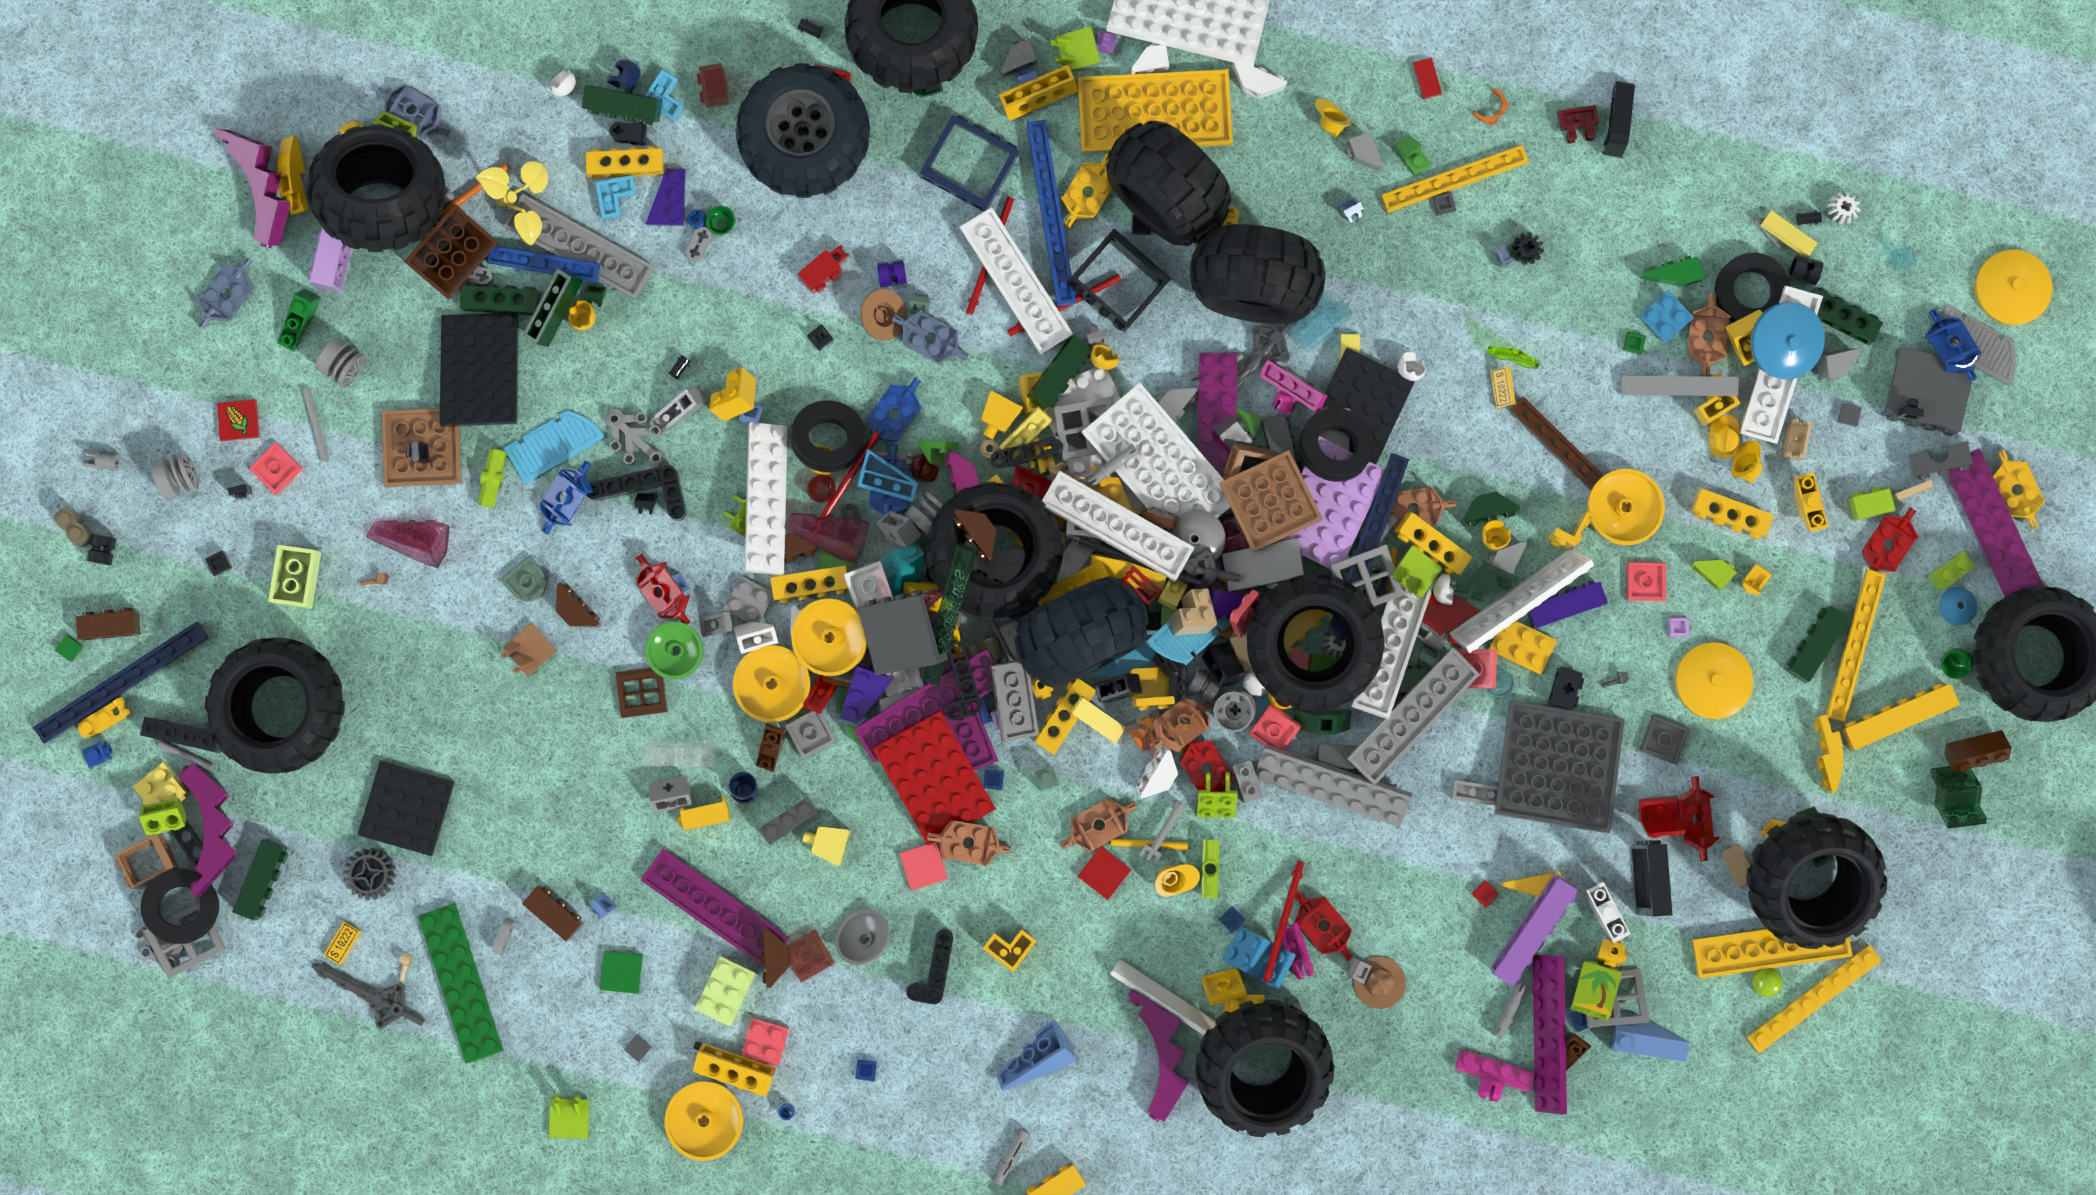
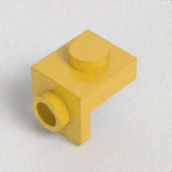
M1756 562L1742 580L1743 589L1751 595L1755 594L1758 596L1763 586L1772 576V572Z

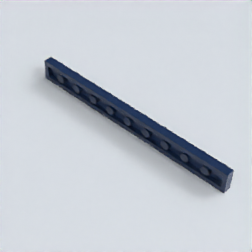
M1394 453L1390 454L1354 556L1379 546L1409 462L1408 458ZM1374 557L1364 561L1368 573L1371 569ZM1357 564L1350 566L1345 580L1349 583L1362 579ZM1364 584L1357 587L1361 592L1363 591ZM1332 616L1327 634L1345 640L1346 635L1343 626L1336 617Z
M196 621L34 726V730L44 744L48 743L201 644L209 636L200 622Z

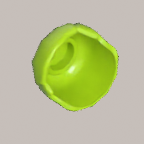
M1773 968L1758 970L1752 978L1754 990L1763 997L1775 996L1783 985L1781 975Z

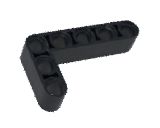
M671 465L591 482V488L598 487L599 493L597 496H591L589 492L586 495L592 501H601L662 487L669 516L675 521H682L687 516L679 473ZM667 471H674L672 479H665ZM655 475V481L648 484L646 482L647 476ZM630 479H636L637 481L636 486L633 488L628 487ZM612 483H617L618 485L615 492L609 491V486ZM671 489L678 490V495L675 498L669 497ZM677 507H681L682 514L680 516L675 517L673 515V510Z

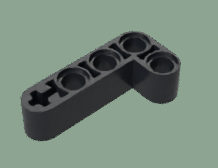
M1617 80L1614 83L1608 134L1603 144L1605 150L1602 151V155L1622 158L1630 136L1635 84Z
M953 640L948 644L947 649L961 698L948 702L944 710L947 718L958 720L979 713L981 702L966 648L961 641ZM957 644L958 647H962L959 653L961 657L965 656V659H957L956 653L954 651L951 652L954 649V645ZM965 663L967 670L964 673H959L956 670L958 664ZM964 682L972 683L970 691L962 690ZM971 700L976 701L978 704L974 710L967 708V703ZM951 706L959 708V712L956 715L948 713V709Z
M945 928L937 932L927 984H910L906 990V995L910 1000L928 1004H938L942 1000L954 939L951 930ZM944 932H947V936L950 937V940H946L945 946H949V950L937 948L938 944L942 945V939L939 936L943 935ZM937 952H945L947 959L944 962H939L936 959ZM939 970L943 973L941 981L933 979L932 974L934 971ZM911 987H919L921 994L918 997H913L910 994ZM931 990H937L940 993L938 1000L930 999L929 992Z

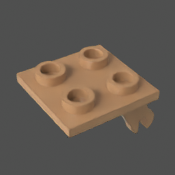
M531 622L503 647L506 652L501 654L500 657L502 659L511 657L518 664V667L513 669L514 673L524 671L529 677L557 650Z

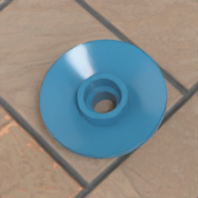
M1954 587L1942 594L1939 600V611L1948 623L1964 625L1970 622L1976 615L1977 601L1969 590ZM1959 602L1963 604L1962 609H1959L1957 607V604Z

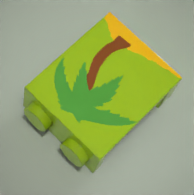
M1584 961L1580 969L1581 973L1570 1010L1608 1021L1612 1013L1622 972H1619L1614 967L1600 966L1595 961Z

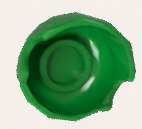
M720 205L709 211L705 222L707 229L712 234L723 236L733 229L736 219L734 212L729 207Z
M1959 648L1947 651L1941 662L1944 674L1952 679L1966 677L1973 665L1972 656L1967 651Z

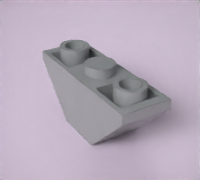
M1194 387L1168 390L1158 404L1173 421L1176 418L1180 420L1186 412L1184 408L1187 404L1192 405L1198 398L1196 395L1198 389Z

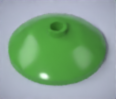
M668 622L658 626L650 634L645 649L650 667L658 675L667 679H682L694 673L701 664L704 653L703 643L697 631L682 622ZM675 646L679 647L680 652L678 654L674 653L673 651Z

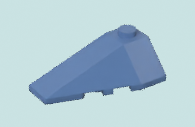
M1620 1011L1621 1016L1637 1015L1635 1013ZM1650 1021L1649 1023L1612 1026L1609 1049L1687 1061L1689 1042Z
M1056 1020L1039 1029L1034 1034L1037 1038L1030 1045L1026 1043L1022 1047L1024 1050L1018 1058H1012L998 1072L997 1078L1003 1091L1060 1070L1077 1059L1071 1042Z

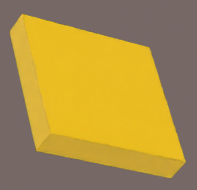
M1238 968L1201 977L1209 1006L1247 996Z

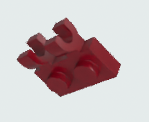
M1596 105L1558 110L1560 131L1566 130L1567 144L1575 143V140H1577L1576 128L1585 127L1586 141L1594 140V137H1596L1594 126L1599 124Z

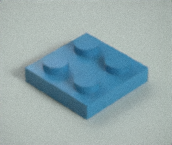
M1669 290L1640 315L1664 343H1667L1694 318Z

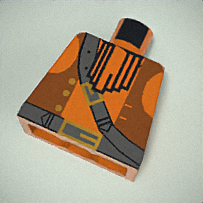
M1158 709L1124 725L1141 751L1150 748L1153 757L1156 750H1152L1154 746L1150 747L1149 744L1157 739L1153 722L1160 716Z

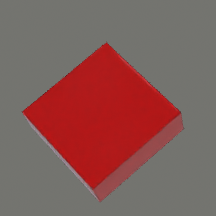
M1486 880L1471 893L1485 908L1499 895Z

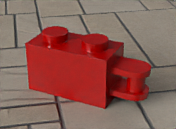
M842 245L838 246L831 253L825 250L797 275L813 294L815 292L820 293L826 288L827 282L830 280L834 281L841 275L840 271H842L840 265L849 258L850 254L845 253ZM836 254L840 257L837 261L833 258Z

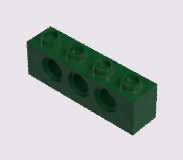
M467 283V286L461 285L460 309L469 312L517 313L518 315L533 316L540 303L541 293L535 287L529 286L524 287V289H517L516 286L512 285L498 288V285L486 284V287H482L477 283ZM486 294L485 300L478 302V296ZM499 295H505L502 303L496 302ZM523 296L524 301L521 304H516V298Z
M1814 288L1810 291V293L1823 296L1817 314L1822 323L1866 345L1874 342L1883 324L1876 315L1866 314L1858 306H1850L1844 303L1845 301L1842 298L1828 295V292L1824 289ZM1822 303H1826L1828 305V311H1825L1822 308ZM1839 311L1845 313V320L1839 317ZM1856 320H1860L1863 323L1862 328L1856 325Z

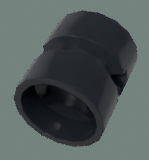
M1797 254L1792 261L1789 278L1798 281L1804 279L1805 283L1816 285L1823 270V262L1815 259L1808 261L1807 257Z
M91 534L89 545L92 549L88 550L86 561L112 565L114 555L111 551L115 550L117 539Z

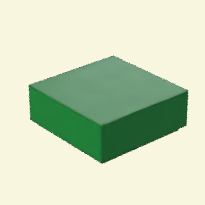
M1627 332L1623 351L1642 355L1646 336Z
M66 635L55 651L72 662L84 646L69 635Z

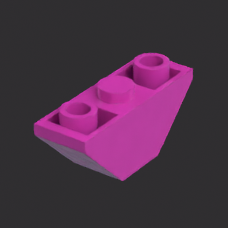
M950 451L948 453L949 456L945 458L947 467L952 468L953 475H950L952 487L956 486V490L959 492L966 487L970 488L979 485L975 465L955 452Z

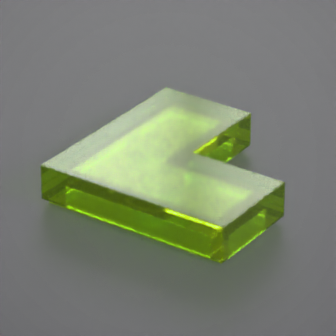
M1489 346L1487 353L1494 358L1513 361L1523 368L1538 369L1540 365L1539 361L1519 349Z

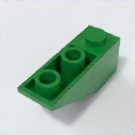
M1686 256L1677 263L1669 261L1663 263L1662 267L1655 269V266L1646 268L1640 275V279L1684 287L1701 282L1704 279L1698 257L1691 258V256Z
M307 289L294 294L277 342L278 344L293 352L296 350L317 311L321 300L320 296Z

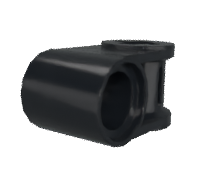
M615 122L610 126V134L615 142L632 145L639 143L640 146L646 145L647 125L642 123ZM618 129H621L622 133H620V135L617 136L615 132H618Z

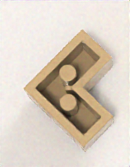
M1208 589L1190 590L1181 598L1184 609H1178L1169 617L1173 636L1208 633L1217 625Z

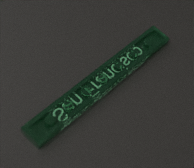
M962 543L956 545L933 629L939 653L946 652L947 655L977 552ZM946 661L923 667L920 678L935 687L938 686Z

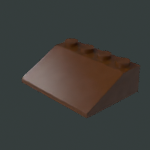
M454 204L404 262L449 300L499 242Z

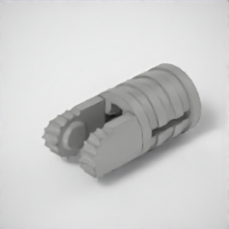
M88 449L83 450V455L95 457V461H83V466L113 471L118 470L120 464L119 454L103 453Z
M1422 621L1420 627L1426 630L1427 634L1423 637L1418 632L1416 638L1438 653L1447 641V638L1438 634V632Z

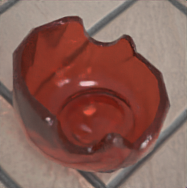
M924 453L917 454L911 462V472L917 481L925 483L935 481L939 468L929 463Z
M818 474L808 483L807 493L813 501L826 503L835 495L836 485L829 475Z

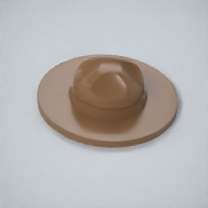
M879 289L871 292L865 298L861 306L860 317L865 331L871 337L886 341L896 338L903 331L901 325L892 321L894 315L897 314L907 319V311L903 300L897 293L888 289Z
M1377 956L1365 960L1364 963L1372 966L1364 984L1354 979V989L1358 998L1365 1005L1375 1009H1385L1395 1005L1403 996L1406 987V979L1402 968L1395 961L1387 957Z

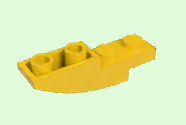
M295 135L281 140L277 158V173L282 174L278 187L280 197H286L287 201L291 202L289 207L290 215L309 211L301 174L306 172L298 138Z
M1825 714L1816 716V721H1814L1815 731L1819 732L1821 739L1819 740V747L1825 753L1817 756L1816 765L1818 770L1822 771L1823 779L1821 783L1823 789L1827 790V793H1835L1842 775V740L1840 731H1831L1828 716Z

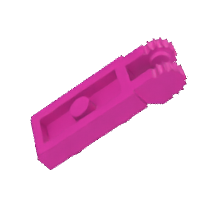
M1298 923L1286 926L1282 942L1286 950L1296 955L1291 964L1295 976L1298 980L1304 978L1303 968L1299 963L1303 964L1307 976H1313V964L1309 961L1310 957Z

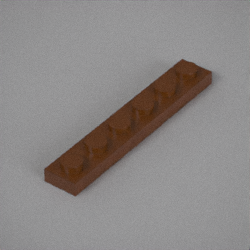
M1524 396L1509 410L1590 491L1595 483L1604 476Z

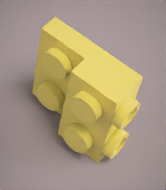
M162 762L133 786L143 799L142 802L145 805L178 797L182 802L186 798L185 795L189 792L165 762Z

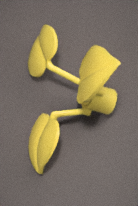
M535 161L525 163L520 169V177L525 185L513 191L509 190V186H507L509 176L502 168L492 167L480 172L475 178L482 185L487 195L495 199L499 207L508 206V209L521 212L514 216L515 228L528 245H533L542 230L541 218L536 212H526L523 208L513 206V204L517 200L516 193L527 187L534 194L540 193L546 188L548 183L546 167L542 163Z

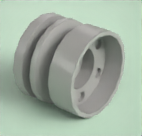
M336 337L320 353L315 369L326 377L331 376L333 382H338L340 387L346 388L352 384L364 368L367 356L359 353L355 348L350 350V344L340 337Z
M185 451L179 452L177 456L175 454L171 455L170 463L166 458L151 462L154 482L164 499L167 500L179 496L180 488L184 493L189 492L190 489L196 490L199 488L196 469Z
M925 491L923 495L928 502L926 503L919 498L918 502L922 508L918 509L915 506H911L904 516L910 518L915 527L927 537L936 513L944 502L937 496Z
M1231 689L1219 697L1213 712L1214 718L1221 728L1226 731L1237 732L1249 726L1255 718L1257 708L1254 698L1247 691ZM1235 704L1238 708H1241L1237 714H1235L1234 710H1231Z

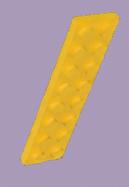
M1768 929L1692 939L1697 977L1699 979L1852 957L1849 937L1845 939V943L1832 948L1823 945L1821 948L1818 947V949H1807L1799 947L1795 943H1786L1775 937Z

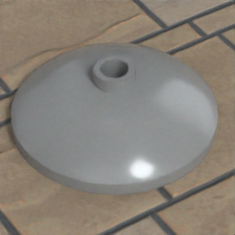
M1190 510L1179 515L1180 519L1174 522L1175 526L1169 529L1168 533L1195 547L1190 557H1194L1196 554L1201 553L1204 548L1208 547L1212 550V555L1216 561L1222 554L1226 541L1224 528L1218 518L1203 510ZM1193 535L1198 536L1199 539L1197 542L1192 541ZM1204 560L1198 561V565L1205 567Z
M861 909L849 914L840 923L835 935V947L838 955L845 962L855 966H863L874 962L883 954L888 945L890 937L888 923L881 914L870 909Z

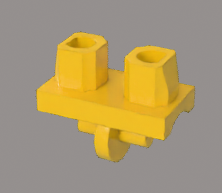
M1034 446L1036 455L1033 456H1038L1040 454V447ZM1044 446L1045 452H1046V449H1052L1051 446H1049V447ZM1054 458L1037 460L1040 475L1046 474V471H1049V467L1055 466ZM1035 461L1029 462L1030 469L1036 468Z

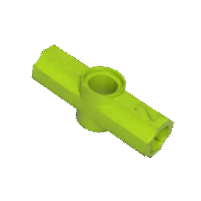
M496 449L489 450L486 468L483 469L480 484L482 486L477 505L495 508L498 490L502 487L503 483L501 480L504 479L503 468L506 452Z
M1202 839L1201 898H1218L1219 840ZM1208 863H1212L1215 866L1213 874L1205 872V866Z

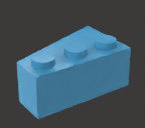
M867 449L857 486L914 502L920 483L871 449Z

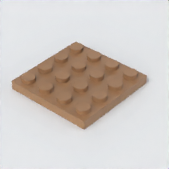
M440 408L382 411L383 479L385 488L462 484L460 426L441 427ZM414 442L429 444L430 463L412 462L411 457L406 458L405 450L412 449V443Z
M1290 450L1219 482L1252 553L1323 520Z

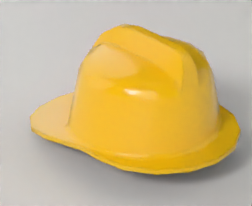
M1319 98L1314 102L1316 109L1321 114L1320 126L1333 137H1337L1345 126H1349L1352 123L1343 111L1331 101Z
M1727 414L1718 417L1710 425L1709 449L1713 455L1723 459L1733 457L1738 452L1740 446V424L1732 415Z
M1749 440L1740 445L1738 452L1734 455L1731 470L1733 477L1754 483L1755 478L1761 474L1763 465L1760 460L1761 445L1759 442Z
M1189 864L1164 866L1156 877L1155 889L1158 894L1164 897L1186 892L1198 884L1200 874L1196 867Z

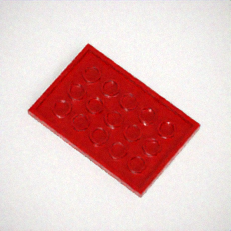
M941 710L934 712L872 747L928 846L936 842L928 841L927 838L932 837L928 833H942L945 826L951 820L972 823L996 809Z

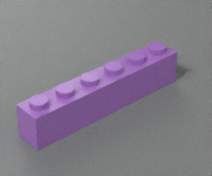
M1554 873L1490 967L1491 972L1511 986L1521 979L1525 967L1532 963L1536 951L1543 947L1547 935L1554 931L1557 920L1564 916L1568 904L1575 900L1578 889L1573 884Z

